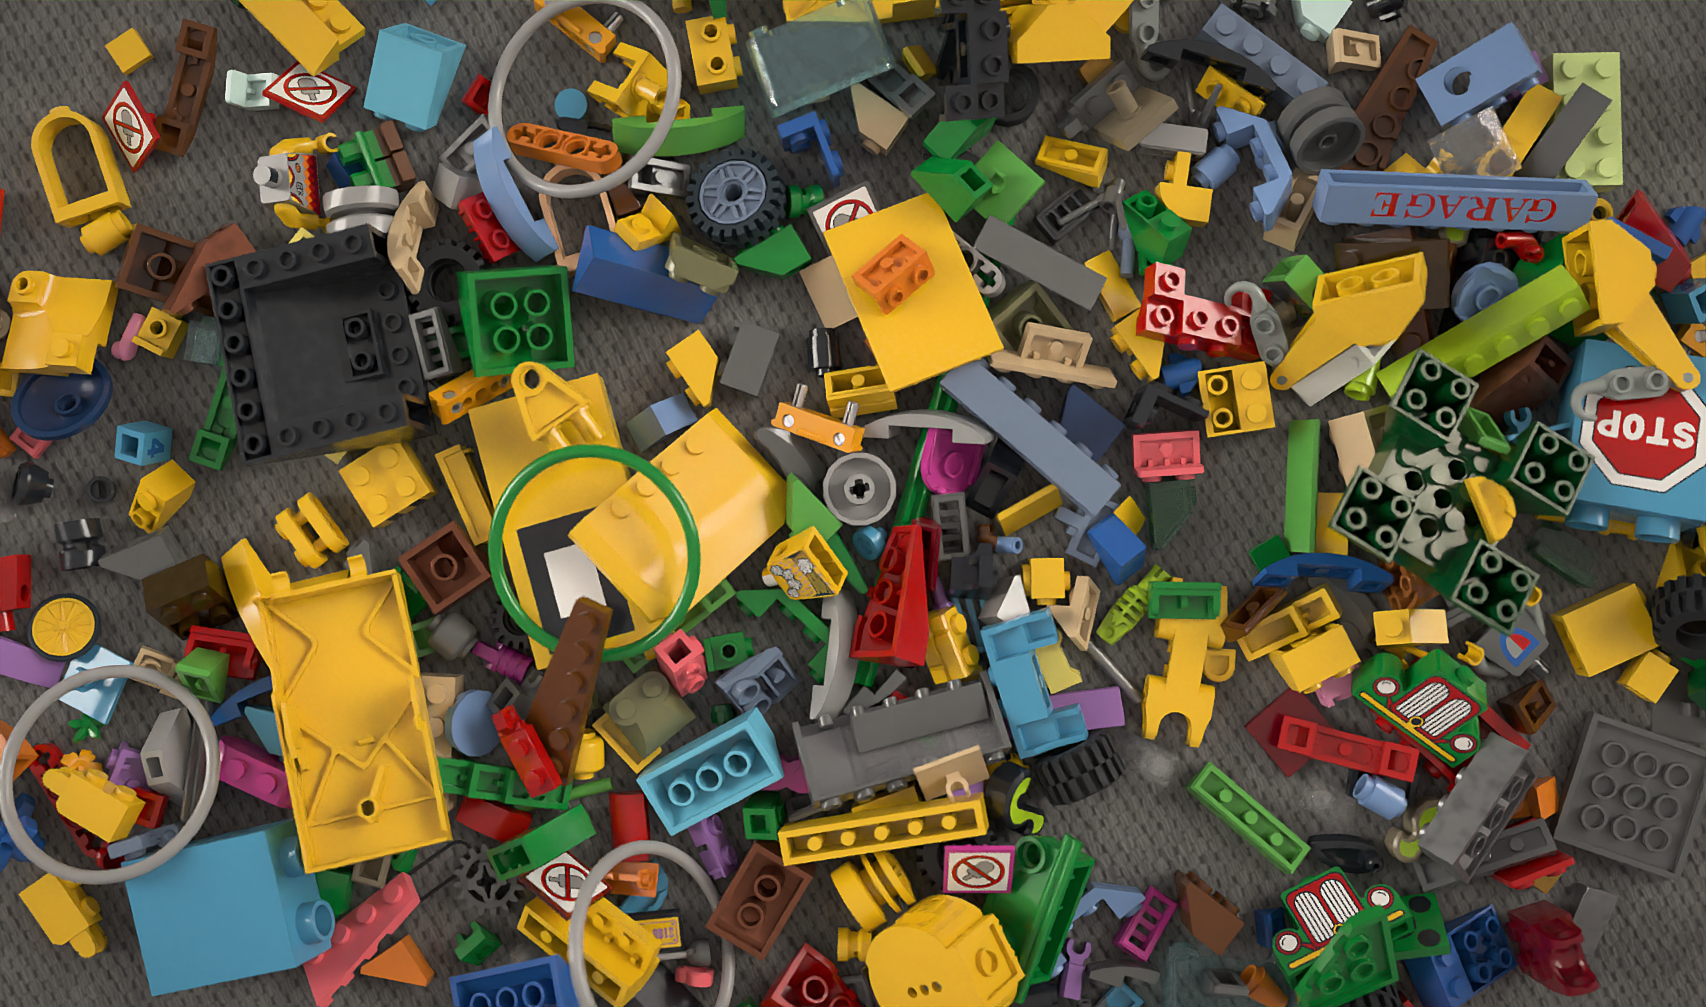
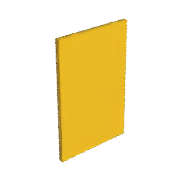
M928 193L823 232L890 394L1004 350L942 207ZM902 233L927 252L935 274L893 311L885 315L881 312L876 300L855 285L851 276Z

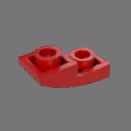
M464 795L455 815V820L481 834L504 842L526 831L532 821V815L530 812L500 804V801L469 798Z

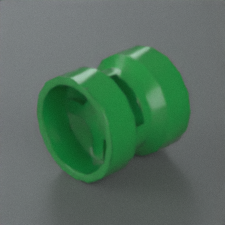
M809 184L806 188L802 189L798 185H786L788 204L787 207H784L785 215L787 218H798L801 214L810 217L806 209L824 200L821 185Z

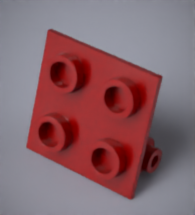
M484 192L459 202L457 205L460 209L458 214L463 218L467 227L472 226L468 230L469 234L476 232L477 237L473 241L474 243L481 241L478 247L484 256V260H488L492 265L502 260L503 257L521 250L499 223Z

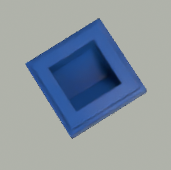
M334 152L326 164L339 189L352 187L349 180L350 175L363 171L360 162L343 166L338 152Z
M1283 907L1254 910L1258 944L1266 948H1272V940L1275 934L1280 930L1286 929Z

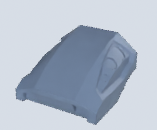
M773 647L728 670L714 680V683L742 714L757 706L760 713L764 715L770 708V705L779 703L802 679L782 656L783 653L777 647Z

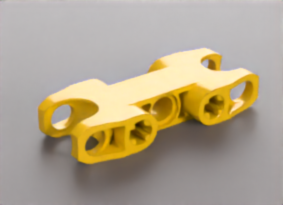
M1171 577L1168 582H1183V578ZM1221 585L1220 616H1216V619L1156 618L1154 637L1169 640L1167 652H1170L1168 665H1164L1163 676L1147 674L1145 678L1143 699L1141 701V735L1143 738L1154 740L1158 733L1161 719L1171 712H1179L1185 716L1188 722L1185 744L1189 745V747L1199 748L1206 727L1212 717L1215 699V687L1202 684L1201 677L1207 647L1220 650L1225 642V635L1220 625L1228 617L1227 586Z

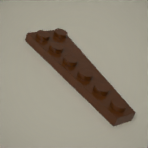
M1411 24L1405 29L1354 110L1366 129L1365 140L1359 151L1349 162L1336 170H1385L1390 158L1389 154L1395 141L1398 139L1405 116L1416 96V90L1419 85L1415 79L1425 74L1438 41ZM1350 223V224H1352L1353 226H1355L1356 228H1357L1358 226H1360V225H1358V224H1356V223Z
M584 595L578 598L573 605L525 720L527 725L532 723L562 780L561 785L564 787L573 781L613 609Z

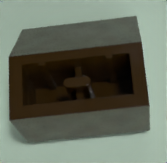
M204 553L142 579L146 612L183 641L189 638L192 625L214 628L240 617L222 569Z

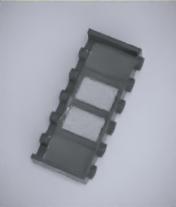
M987 670L981 671L978 679L961 683L960 679H954L947 683L946 688L929 692L928 688H922L915 691L914 696L897 701L896 697H889L884 699L880 706L864 710L863 705L856 706L850 709V714L833 719L830 714L823 715L818 718V723L800 727L798 722L792 723V735L813 810L822 808V811L838 808L842 805V801L855 798L856 802L870 799L875 796V791L887 788L888 792L902 790L908 787L907 782L917 780L913 768L979 745L986 765H991L1003 761L1005 755L1008 754L1012 747ZM981 682L988 719L866 753H858L850 725L851 717Z

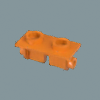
M617 863L601 880L607 888L600 893L656 898L659 863Z

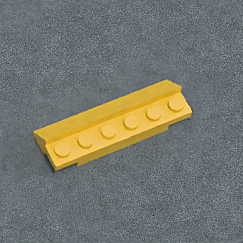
M239 0L313 77L339 60V53L365 35V27L338 0Z

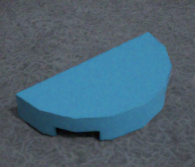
M654 859V861H653L652 863H659V862H658L656 859ZM660 863L656 898L628 895L619 907L625 914L657 911L662 906L668 893V878L664 867Z

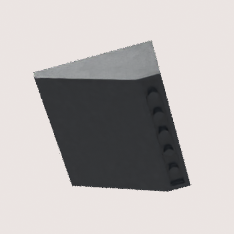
M366 223L205 264L243 465L255 466L390 445L438 434L428 394V384L423 378L416 343L408 315L413 314L412 304L408 298L410 294L406 290L404 281L389 260L387 252L388 235L372 225Z

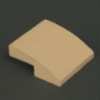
M832 255L799 271L825 328H836L858 317Z

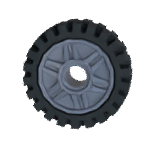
M734 148L733 154L726 149L721 151L722 158L718 159L714 154L709 157L712 164L708 166L703 162L699 166L701 175L695 172L692 175L691 180L694 185L688 184L687 187L689 194L686 197V204L689 207L687 210L698 230L719 247L724 245L726 249L734 250L735 245L739 249H746L747 242L755 246L760 244L758 241L759 236L762 235L765 240L770 237L769 228L777 230L780 226L777 218L784 219L786 214L783 207H787L788 200L786 195L788 194L781 175L765 155L760 152L756 154L754 150L748 148L745 152L741 148ZM741 196L738 200L733 202L735 198Z

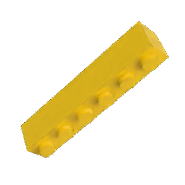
M983 792L970 794L969 797L967 795L954 796L955 802H952L948 797L786 823L778 832L784 866L986 835L989 821Z

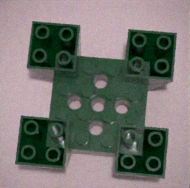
M1420 348L1416 351L1387 408L1382 442L1368 469L1361 465L1357 467L1327 527L1384 562L1390 563L1394 561L1425 580L1449 602L1506 637H1510L1540 575L1496 549L1498 541L1494 544H1489L1464 480L1481 476L1494 481L1500 486H1504L1514 500L1516 513L1565 517L1569 515L1596 457L1538 421L1531 424L1508 443L1511 448L1508 454L1499 452L1493 454L1471 441L1456 430L1479 384Z

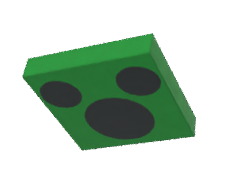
M1435 892L1401 896L1400 898L1413 916L1414 931L1393 941L1395 959L1403 960L1451 954L1449 940Z

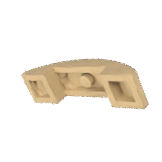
M425 181L418 182L406 195L394 215L387 237L389 260L412 294L419 293L424 269L416 258L423 229L435 226L439 211V203Z

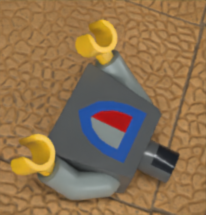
M1534 587L1510 637H1506L1483 623L1463 644L1468 649L1465 655L1458 653L1457 658L1466 662L1477 674L1499 679L1506 676L1517 678L1525 671L1535 681L1543 678L1549 672L1550 667L1539 658L1549 645L1548 640L1545 638L1546 629L1539 605L1542 591L1538 587Z

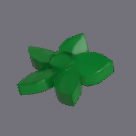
M83 712L82 719L68 722L73 729L78 730L73 738L75 744L83 741L87 735L94 740L100 739L99 728L105 725Z

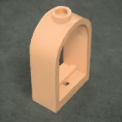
M555 164V167L543 178V180L556 184L571 175H584L594 181L601 179L598 173ZM606 191L601 193L600 197L610 231L615 232L613 229L617 219L609 192ZM539 193V201L544 219L560 248L554 252L557 264L567 266L568 278L573 277L576 274L580 252L569 256L565 255L551 206V196Z

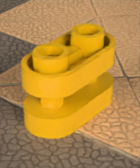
M308 492L297 500L300 508L298 513L291 508H286L276 515L277 524H275V529L283 539L290 540L296 549L294 551L295 557L304 567L311 566L317 569L328 561L324 550L329 548L333 552L339 553L349 545V541L320 500L313 493ZM308 521L320 536L317 540H315L304 525Z

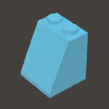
M407 23L379 30L363 108L374 111V115L380 119L402 121L405 123V127L418 132H424L436 126L466 45Z

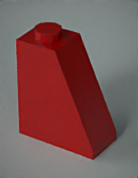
M1637 189L1616 219L1673 248L1668 259L1656 265L1657 275L1655 278L1656 286L1671 293L1677 284L1682 285L1688 279L1692 271V264L1687 252L1644 192Z

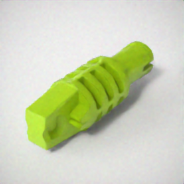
M1154 564L1137 586H1129L1108 611L1096 631V634L1108 645L1113 646L1133 629L1147 612L1148 581L1166 582L1171 578L1166 571H1161V567Z

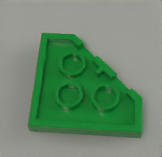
M1381 904L1369 909H1363L1346 919L1295 987L1298 1007H1338L1399 980L1388 915Z

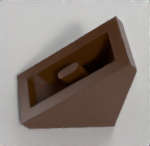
M1542 678L1538 681L1534 680L1496 701L1508 724L1516 732L1526 735L1535 734L1557 707Z

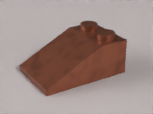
M755 840L705 928L759 960L764 961L812 880L817 865L807 862L784 866L780 843L775 840Z

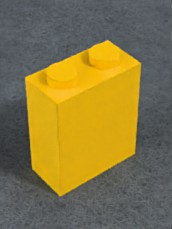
M1619 583L1550 614L1577 675L1585 677L1594 676L1661 646L1657 645L1654 641L1652 617H1650L1645 607L1646 597L1635 583Z

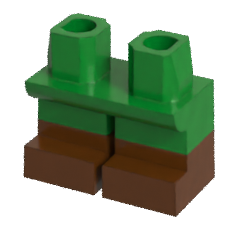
M393 120L381 123L379 128L364 133L363 131L354 132L353 140L338 146L337 152L343 166L358 162L362 166V172L351 174L349 177L352 187L384 186L396 189L398 193L414 187L416 176L405 150L403 151L404 147Z

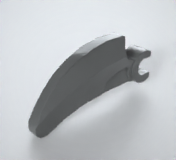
M771 427L757 428L754 431L755 439L775 458L785 476L787 477L792 472L824 504L823 499L816 495L815 484L818 480L825 478L827 473L815 451L803 439L791 432Z
M1307 577V583L1313 589L1326 582L1329 584L1343 610L1341 617L1337 620L1340 625H1343L1358 657L1359 652L1364 648L1369 650L1371 656L1378 654L1376 647L1369 643L1368 638L1370 630L1375 628L1373 612H1377L1369 598L1362 592H1348L1347 581L1344 579Z

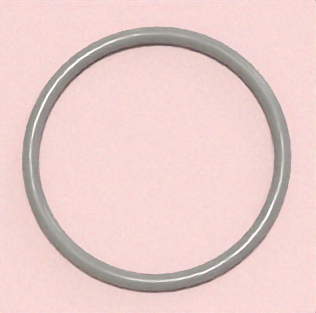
M556 0L535 13L521 26L507 44L496 66L489 92V127L491 129L497 126L512 155V158L505 162L507 169L519 181L534 191L548 196L568 199L585 198L601 194L617 187L634 176L647 164L662 145L672 126L679 105L682 78L678 50L670 31L662 19L640 0ZM590 4H609L625 8L642 18L651 27L659 39L665 54L668 74L667 93L662 114L653 133L641 150L624 166L606 177L593 182L563 185L551 183L535 176L524 168L512 153L502 124L503 90L516 56L528 39L542 25L567 10Z
M108 665L88 669L62 680L44 692L24 712L10 734L0 762V812L10 837L20 851L39 868L51 875L75 883L90 885L119 883L153 871L177 855L190 842L204 823L213 805L219 784L221 767L220 747L213 722L199 699L188 688L167 674L154 669L135 665ZM111 678H130L152 683L173 694L188 708L203 737L206 751V773L203 790L193 814L181 831L166 846L150 857L133 865L112 870H85L58 862L39 849L30 839L19 820L13 796L14 768L19 750L27 733L49 706L78 687Z
M654 840L629 842L606 854L586 877L574 904L568 944L572 982L581 1007H597L590 991L584 965L583 933L585 919L597 886L617 863L640 854H654L672 860L694 878L706 895L714 912L722 898L718 889L705 870L682 850L670 844ZM720 937L722 976L715 1007H729L735 981V945Z

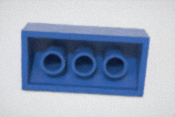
M559 954L449 977L454 1007H581L572 982L570 966Z

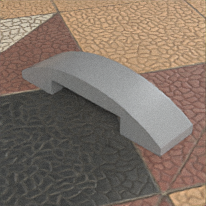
M934 409L898 412L863 426L865 428L863 437L889 439L900 434V426L953 429L952 443L987 444L995 440V432L978 421L957 413Z
M840 589L839 594L836 596L823 597L821 619L831 621L824 686L813 685L809 719L818 720L819 717L828 714L831 715L832 719L840 717L853 687L858 660L849 658L854 625L858 615L853 596L849 590Z

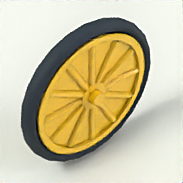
M67 593L51 596L40 603L31 614L27 627L28 639L33 650L47 660L55 662L75 660L85 655L97 642L101 632V618L96 606L81 595Z

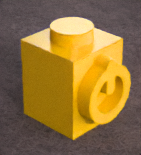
M1027 558L1028 564H1021L1020 574L1025 595L1030 599H1036L1037 605H1056V598H1065V591H1070V572L1064 571V558Z

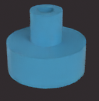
M869 525L863 526L853 534V545L862 557L867 560H875L884 552L886 547L884 539L887 537V533L881 527L875 529Z

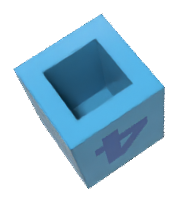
M1706 278L1687 279L1682 285L1677 284L1671 293L1664 291L1660 294L1671 323L1700 324L1706 320Z
M146 420L117 425L114 458L139 466L170 460L173 428Z

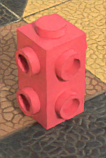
M680 629L674 634L671 633L654 648L661 673L667 678L681 698L688 693L693 694L702 688L705 680L708 679L705 668L707 661L702 654L705 650L694 635L688 637Z

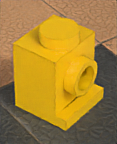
M152 307L138 335H134L131 341L159 356L173 359L191 324L181 320L182 316L180 314H167L163 309ZM161 324H162V325H163V331H162L160 334H157V332H158V330H159V328H160V326H161Z

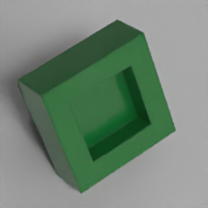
M472 921L470 926L473 929V934L467 937L465 934L459 933L456 936L458 947L454 951L460 961L479 966L503 943L495 933L490 932L484 925Z

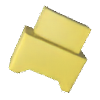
M1060 627L1056 628L1059 637L1057 643L1035 649L1046 687L1049 688L1051 694L1082 682L1079 670L1070 667L1060 643L1063 633Z

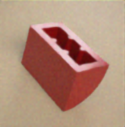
M642 790L608 792L612 850L629 842L651 840L649 804ZM652 854L634 855L620 862L649 861Z

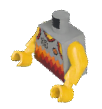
M327 133L318 136L315 140H311L310 137L284 139L270 149L269 156L259 157L257 161L258 166L253 172V179L260 185L261 202L263 206L274 211L285 226L296 229L303 227L305 230L317 231L318 228H321L327 234L326 226L334 219L329 217L319 218L322 215L317 156L312 153L313 150H316L321 155L337 152L338 148L330 149L326 145V139L337 137L336 134Z

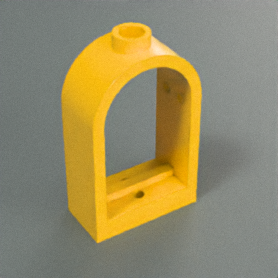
M59 106L49 111L50 114L45 116L35 127L31 148L55 222L67 228H73L93 221L108 211L113 213L117 210L123 211L131 208L106 132L97 123L79 113L71 111L68 106ZM82 124L90 134L108 191L68 204L53 160L52 145L55 137L61 130L70 125Z

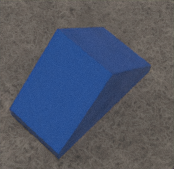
M1111 513L1086 532L1115 585L1119 586L1143 568L1147 547L1115 514Z

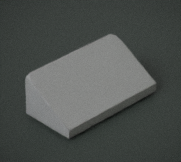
M1161 123L1135 146V151L1138 154L1173 158L1178 151L1191 153L1190 161H1199L1206 153L1208 130Z

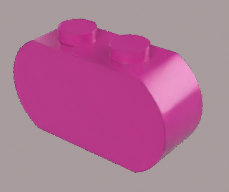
M222 736L219 741L221 759L219 780L275 806L293 809L285 764L279 760L280 756L270 754L266 749L245 739L234 736Z

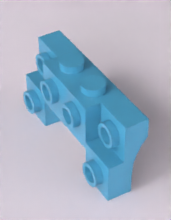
M1047 607L1021 614L1014 619L983 627L980 633L991 667H988L989 678L992 686L998 687L1001 697L998 699V706L1002 717L1008 719L1020 759L1036 756L1060 746L1087 740L1089 733L1079 703L1053 709L1035 649L1055 644L1059 640L1050 608Z

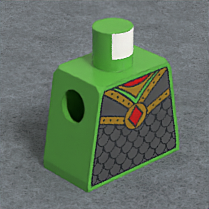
M1307 254L1283 257L1262 283L1285 303H1292L1298 315L1301 317H1311L1314 313L1312 307L1314 296H1312V293L1315 294L1318 275L1324 273Z

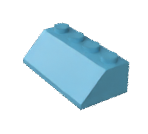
M756 706L647 765L636 781L669 834L673 836L782 779L784 772L774 734Z

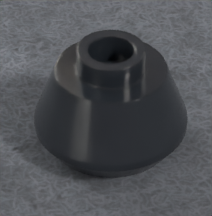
M31 461L24 462L17 469L11 498L20 506L41 503L44 497L50 498L54 479L49 478V472Z

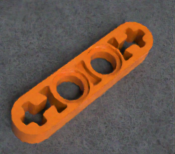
M531 123L516 124L506 134L513 153L519 156L598 174L612 173L622 164L619 149L612 141ZM557 142L552 147L543 148L545 145L549 143ZM585 148L580 153L571 154L573 151L577 149Z

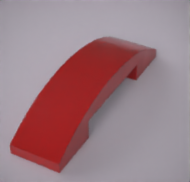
M1286 715L1283 717L1277 743L1278 749L1410 783H1413L1420 752V749L1351 734Z

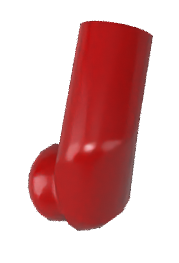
M1524 231L1499 232L1495 238V244L1498 248H1512L1524 262L1529 261L1532 264H1536L1544 257V249L1539 246L1531 233Z

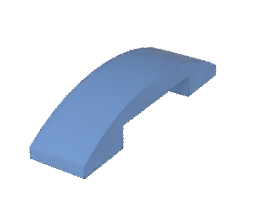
M497 126L489 129L473 141L475 166L481 187L493 213L506 233L527 256L535 262L540 261L560 248L545 219L534 221L505 165V162L512 158V155Z

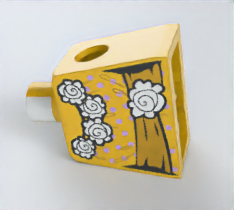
M812 526L779 543L775 547L767 567L762 571V578L769 587L780 585L790 599L801 600L838 595L848 572L816 527Z

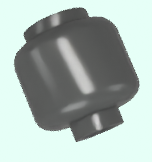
M450 612L445 617L438 614L427 627V630L431 632L427 640L428 645L448 661H453L456 658L462 660L478 641L475 638L477 633L476 627L457 612Z

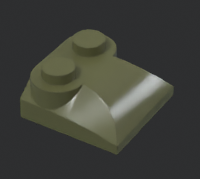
M672 231L669 243L670 254L664 266L669 270L668 276L681 283L686 284L690 280L700 284L699 288L702 291L713 296H718L719 292L727 293L729 286L734 284L739 272L734 257Z
M1029 280L1015 287L988 311L1003 347L1007 350L1018 351L1027 322L1074 330L1041 285L1034 280Z
M656 665L638 677L602 707L643 759L696 718Z

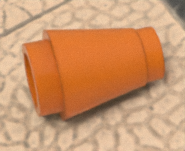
M1251 964L1241 972L1239 977L1249 988V996L1247 997L1267 1007H1285L1287 1005L1288 995L1284 993L1263 967Z

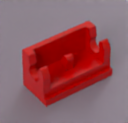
M195 625L191 626V633L183 658L197 647L230 654L227 677L251 681L256 680L263 657L255 646L250 634Z

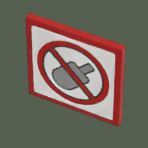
M297 61L264 89L262 96L291 108L305 117L313 118L323 123L355 93L357 87L323 71L313 77Z
M127 80L121 84L102 115V119L133 173L141 169L161 137L155 128L156 116L154 113H146Z

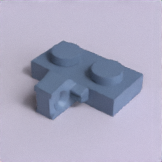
M1108 500L1094 517H1090L1079 506L1076 512L1059 506L1053 518L1068 525L1066 533L1073 536L1065 553L1093 567H1097L1101 558L1086 532L1108 515L1114 513L1120 505Z
M181 822L164 824L156 829L144 830L108 845L107 850L110 859L124 855L125 861L143 856L147 854L146 852L159 847L163 848L181 831Z

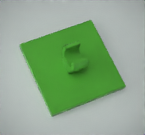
M997 140L975 164L993 184V187L974 209L986 220L991 214L1008 224L1046 182L1004 144Z

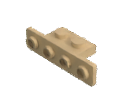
M1027 322L1018 351L1004 349L987 356L990 366L1004 373H1009L1012 370L1023 372L1033 378H1041L1042 376L1052 377L1067 384L1075 381L1086 383L1095 389H1103L1104 387L1115 388L1117 380L1109 368L1084 363L1093 340L1090 333Z

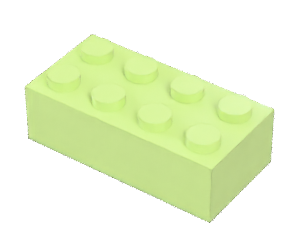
M1620 52L1552 53L1541 61L1550 79L1542 86L1564 98L1541 131L1540 139L1582 82L1612 99V102L1555 179L1587 180L1596 193L1609 192L1622 186Z

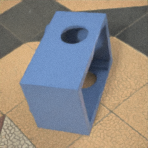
M1510 22L1415 80L1440 125L1449 129L1456 128L1460 130L1476 120L1474 115L1486 108L1488 112H1491L1507 102L1505 97L1518 90L1522 94L1539 84L1537 78L1544 74L1519 29ZM1470 72L1469 90L1464 94L1456 95L1453 91L1454 79L1460 73Z

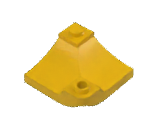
M23 271L19 273L11 283L7 300L12 306L13 317L1 368L15 373L69 376V373L91 375L97 347H106L119 290V288L114 287L115 282L113 280L59 277L43 271Z

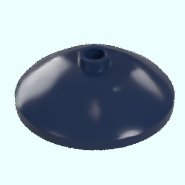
M94 359L91 375L69 373V376L28 374L21 381L13 395L11 403L12 418L23 433L37 440L55 441L72 437L93 425L106 410L113 392L112 378L107 369L96 359Z

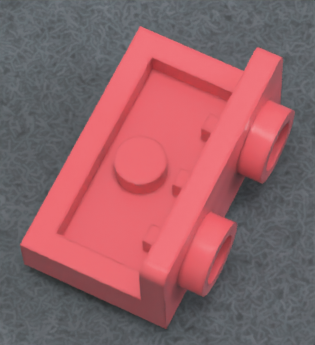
M1198 429L1131 433L1132 472L1138 478H1142L1143 482L1162 481V476L1175 475V479L1189 480L1194 479L1195 474L1204 473V466L1200 463V435Z

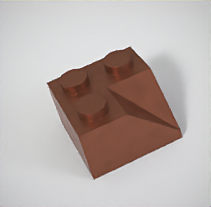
M455 521L450 522L397 558L434 614L445 613L493 580L488 558L479 546H474L471 537Z

